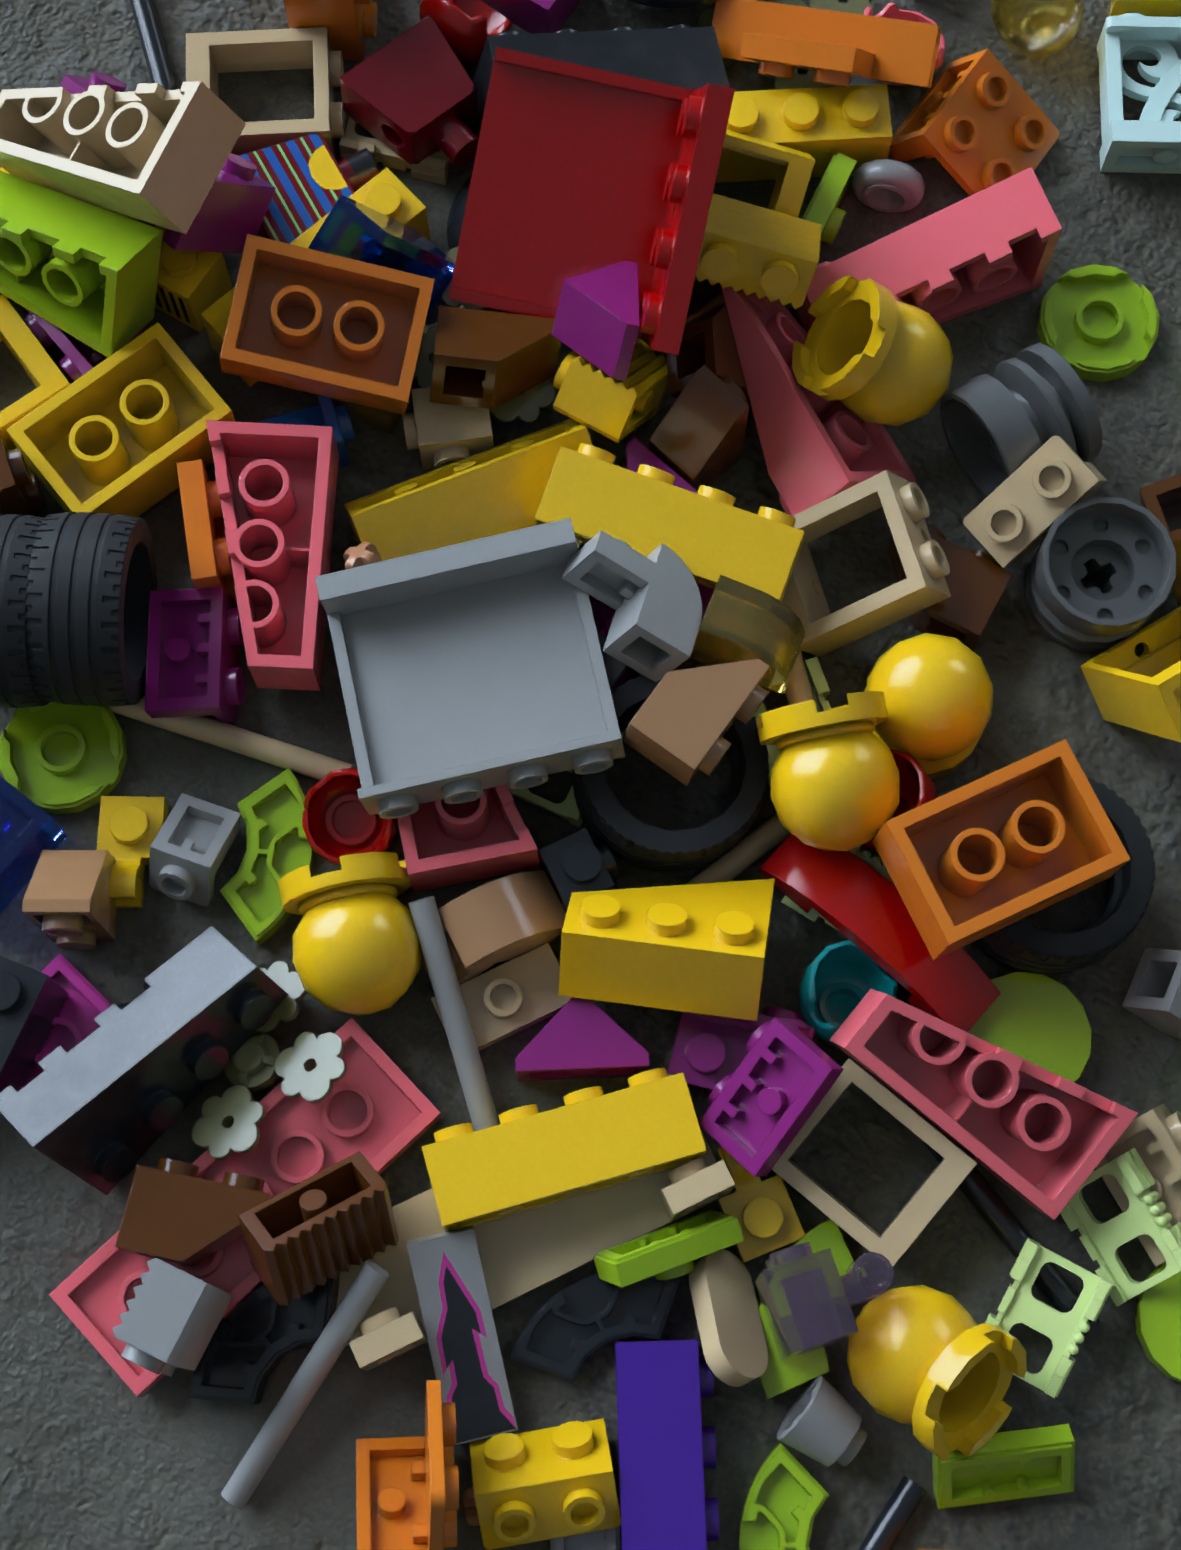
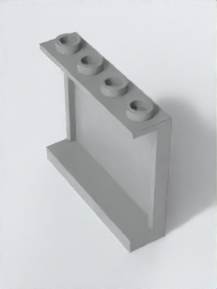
M571 518L315 576L319 600L328 617L361 788L357 789L358 798L369 815L379 814L380 818L383 819L402 818L419 810L418 804L444 799L447 804L467 803L484 795L483 789L509 784L511 789L532 788L547 782L549 774L574 769V772L580 775L593 774L612 767L614 759L626 757L589 595L562 579L569 558L578 551Z

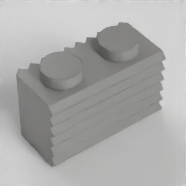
M158 1258L147 1261L149 1271L140 1274L143 1284L133 1287L136 1298L126 1301L129 1311L119 1314L122 1324L112 1327L115 1338L127 1343L121 1356L156 1374L161 1372L172 1377L176 1367L195 1371L233 1295Z

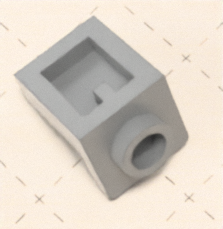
M182 793L150 846L149 885L172 899L187 900L201 906H208L214 896L215 874L240 831L241 813Z

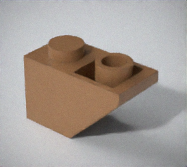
M760 659L666 672L628 724L623 742L686 786H688L698 770L710 776L732 745V743L723 738L732 723L737 718L747 725L767 697L769 692L760 687L770 666Z
M42 850L23 898L22 912L42 933L51 940H56V946L62 949L92 950L96 948V941H116L118 908L115 906L116 899H110L109 879L115 862L114 857L108 850Z

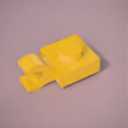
M101 796L96 850H108L115 859L110 872L109 897L110 899H116L115 906L117 908L143 907L145 865H150V846L168 817L169 804L165 797Z
M720 1146L717 1149L721 1160H724L735 1186L733 1188L734 1193L718 1199L717 1203L721 1213L738 1218L744 1241L735 1244L742 1263L806 1237L782 1178L776 1175L761 1181L760 1177H754Z

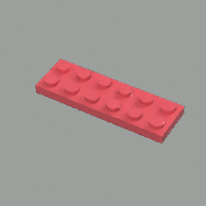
M350 1018L335 1032L344 1042V1053L341 1059L347 1065V1072L341 1080L332 1082V1091L325 1100L319 1103H310L301 1095L297 1098H289L282 1092V1082H280L259 1102L265 1108V1117L257 1125L260 1130V1140L253 1150L244 1154L233 1151L227 1159L220 1161L213 1158L209 1153V1149H207L192 1164L199 1167L196 1178L222 1183L225 1172L243 1174L264 1180L262 1192L276 1196L359 1151L380 1175L432 1127L442 1115L353 1018ZM118 1231L56 1287L49 1296L137 1397H143L165 1374L161 1372L156 1374L122 1357L121 1354L127 1343L115 1338L112 1327L122 1324L119 1314L129 1311L126 1301L136 1298L133 1287L143 1284L140 1274L149 1271L147 1261L155 1258L128 1253L115 1247L119 1234ZM243 1236L194 1267L164 1261L233 1295L222 1316L224 1319L263 1284L250 1263L249 1251Z

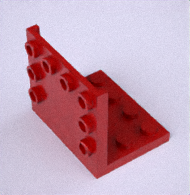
M496 47L448 299L522 315L555 318L565 279L622 261L638 263L640 321L637 339L643 340L652 350L679 355L735 89L708 83L692 90Z

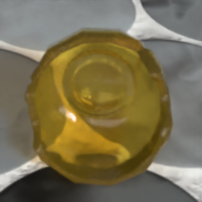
M991 0L990 5L992 20L1000 39L1015 54L1026 56L1029 59L1045 58L1063 50L1080 31L1084 9L1081 0Z

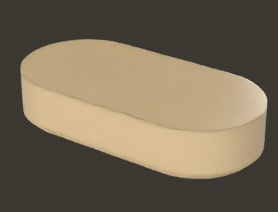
M722 1249L694 1261L695 1269L689 1272V1286L702 1350L709 1368L722 1382L733 1387H740L764 1374L768 1366V1349L751 1276L745 1265L736 1255Z

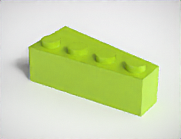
M0 171V293L104 356H111L124 347L154 318L163 230Z

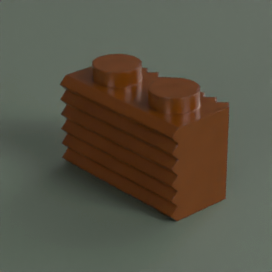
M360 1151L237 1216L254 1271L277 1303L285 1306L289 1305L291 1298L301 1299L302 1295L313 1292L316 1285L325 1286L327 1278L337 1279L339 1271L349 1272L351 1265L361 1266L362 1262L373 1259L376 1252H385L387 1245L396 1246L399 1239L387 1184Z

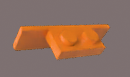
M717 0L712 21L722 58L759 63L758 74L793 79L795 69L815 71L814 82L841 87H849L850 78L856 77L931 88L942 32L940 26L931 23L757 0Z

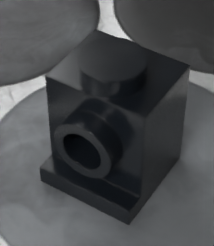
M586 828L539 849L540 869L545 870L566 913L572 892L623 889L617 878L620 876V872L609 847L604 841L600 843L596 839L592 841Z

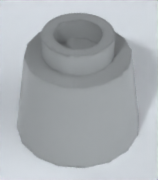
M818 1376L803 1390L786 1414L778 1430L777 1440L827 1467L835 1461L845 1467L860 1451L866 1440L867 1432L860 1427L862 1415L822 1376Z

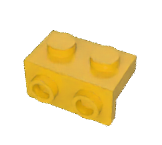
M604 1418L584 1422L570 1421L556 1427L516 1434L501 1433L491 1438L469 1442L474 1498L483 1545L486 1549L492 1550L616 1528L621 1524Z

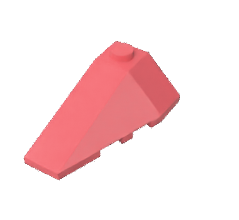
M732 286L722 288L768 475L779 492L780 504L787 514L793 516L885 470L910 482L917 480L882 424L866 422L853 414L839 400L828 401L798 384L792 370L793 346L795 340L804 345L808 334L788 309L782 306L779 299L770 302L767 296L759 299L755 292L747 296L743 289L735 292Z

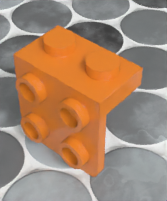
M426 1380L425 1436L356 1439L357 1550H444V1548L457 1547L459 1474L458 1465H454L456 1408L455 1402H442L441 1380Z

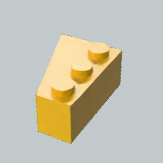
M775 878L572 892L561 933L558 995L757 1021Z

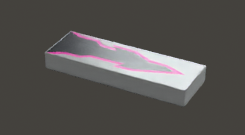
M473 1225L406 1241L436 1380H441L442 1402H455L456 1445L518 1430Z

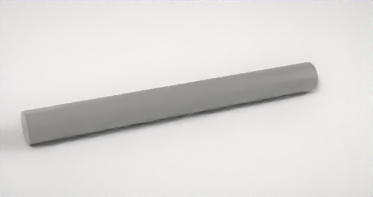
M430 896L410 902L408 904L474 1131L499 1125L500 1122L435 898Z
M366 1261L225 1485L221 1495L229 1504L237 1508L245 1507L388 1280L390 1274L378 1264Z

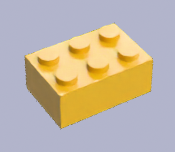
M157 322L6 430L16 448L21 449L29 468L65 512L110 513L138 517L179 487L177 463L202 459L206 468L214 462L206 420L236 421L229 406Z

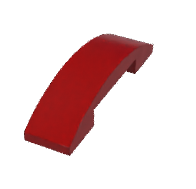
M790 834L760 867L758 872L766 879L775 878L774 885L808 914L813 908L912 994L907 1001L915 1008L968 1032L1001 994L962 947L933 961L895 885L850 851L821 850L805 845L793 834Z

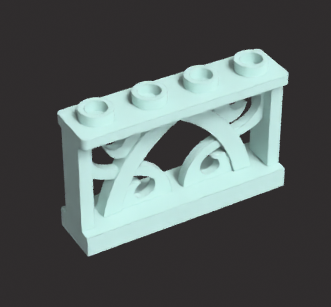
M1139 13L1109 16L1106 18L1097 43L1102 146L1099 151L1100 172L1181 174V121H1173L1181 116V94L1178 93L1181 90V16L1151 17ZM1158 60V64L1154 66H1147L1140 61L1137 66L1139 74L1146 81L1156 84V86L1149 87L1135 82L1124 71L1122 61ZM1123 94L1132 99L1146 102L1139 120H1124Z

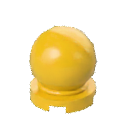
M851 275L844 276L828 286L809 308L807 313L816 317L808 331L805 344L803 345L795 340L792 354V370L798 384L828 401L839 400L853 414L866 422L900 426L929 414L948 390L953 353L943 329L926 311L916 306L896 301L891 290L870 278L858 280Z
M923 633L898 642L878 658L867 678V686L864 692L883 691L888 713V720L875 725L872 733L889 748L912 755L920 763L931 780L951 774L962 762L971 756L992 716L993 684L982 659L954 637Z
M883 691L848 693V705L831 708L822 712H817L814 699L776 708L762 713L761 718H756L760 744L776 745L777 749L781 750L771 769V800L782 826L805 845L825 851L852 850L874 838L884 823L892 818L899 805V770L890 748L872 733L875 725L888 720Z
M368 852L344 855L339 857L341 870L311 877L309 865H305L285 874L278 881L282 907L285 912L303 916L293 934V964L304 990L328 1010L352 1015H367L390 1008L407 992L422 967V949L411 911L396 898L411 887V882L408 877L405 859L399 861L398 854L394 852Z
M925 1285L888 1289L863 1306L849 1330L847 1365L853 1385L878 1414L901 1424L912 1425L913 1435L919 1443L942 1461H948L949 1453L956 1449L967 1457L971 1456L995 1435L1012 1410L1011 1406L1002 1401L1010 1386L1012 1375L1014 1373L1019 1377L1025 1378L1027 1370L1026 1350L1017 1338L997 1325L987 1323L977 1325L970 1313L952 1295Z

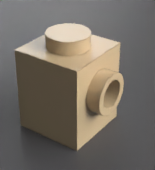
M431 387L411 389L414 412L402 415L407 450H420L423 470L438 469L494 448L489 409L430 403Z

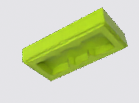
M839 152L837 156L833 155L802 217L804 220L822 224L820 242L823 241L832 245L847 213L838 208L847 190L857 160Z
M707 1210L596 1252L597 1255L593 1256L599 1279L622 1288L654 1275L657 1280H668L685 1275L695 1269L693 1260L743 1242L744 1238L738 1218L718 1211Z
M1069 1424L998 1432L973 1455L967 1457L956 1449L949 1453L948 1461H942L932 1453L933 1493L938 1509L1074 1492L1075 1440Z

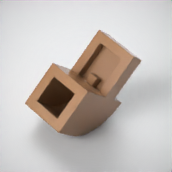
M545 870L517 873L496 879L457 897L438 909L459 984L475 978L497 962L512 960L549 943L562 933L566 912ZM422 952V964H423V967H424V969H425V971H426V973H427V975H428V977H429V979H430V976H429V973H428V969H427V966H426V963H425V959H424V956H423V952Z

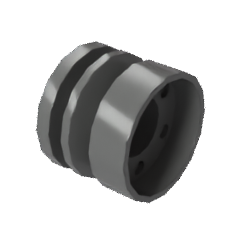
M1042 343L1030 345L1018 352L1016 358H1010L997 364L993 377L987 374L976 376L944 394L939 405L941 424L948 445L960 468L972 485L985 498L1052 436H1060L1084 462H1089L1096 458L1103 446L1102 427L1096 407L1084 383L1071 365L1055 349Z
M1095 497L1072 505L1053 522L1044 540L1034 553L1024 575V601L1033 623L1051 641L1077 652L1100 653L1138 632L1151 618V615L1164 603L1176 578V550L1167 528L1147 508L1125 498ZM1083 579L1088 583L1098 579L1102 583L1103 588L1100 590L1097 587H1091L1087 590L1081 582Z

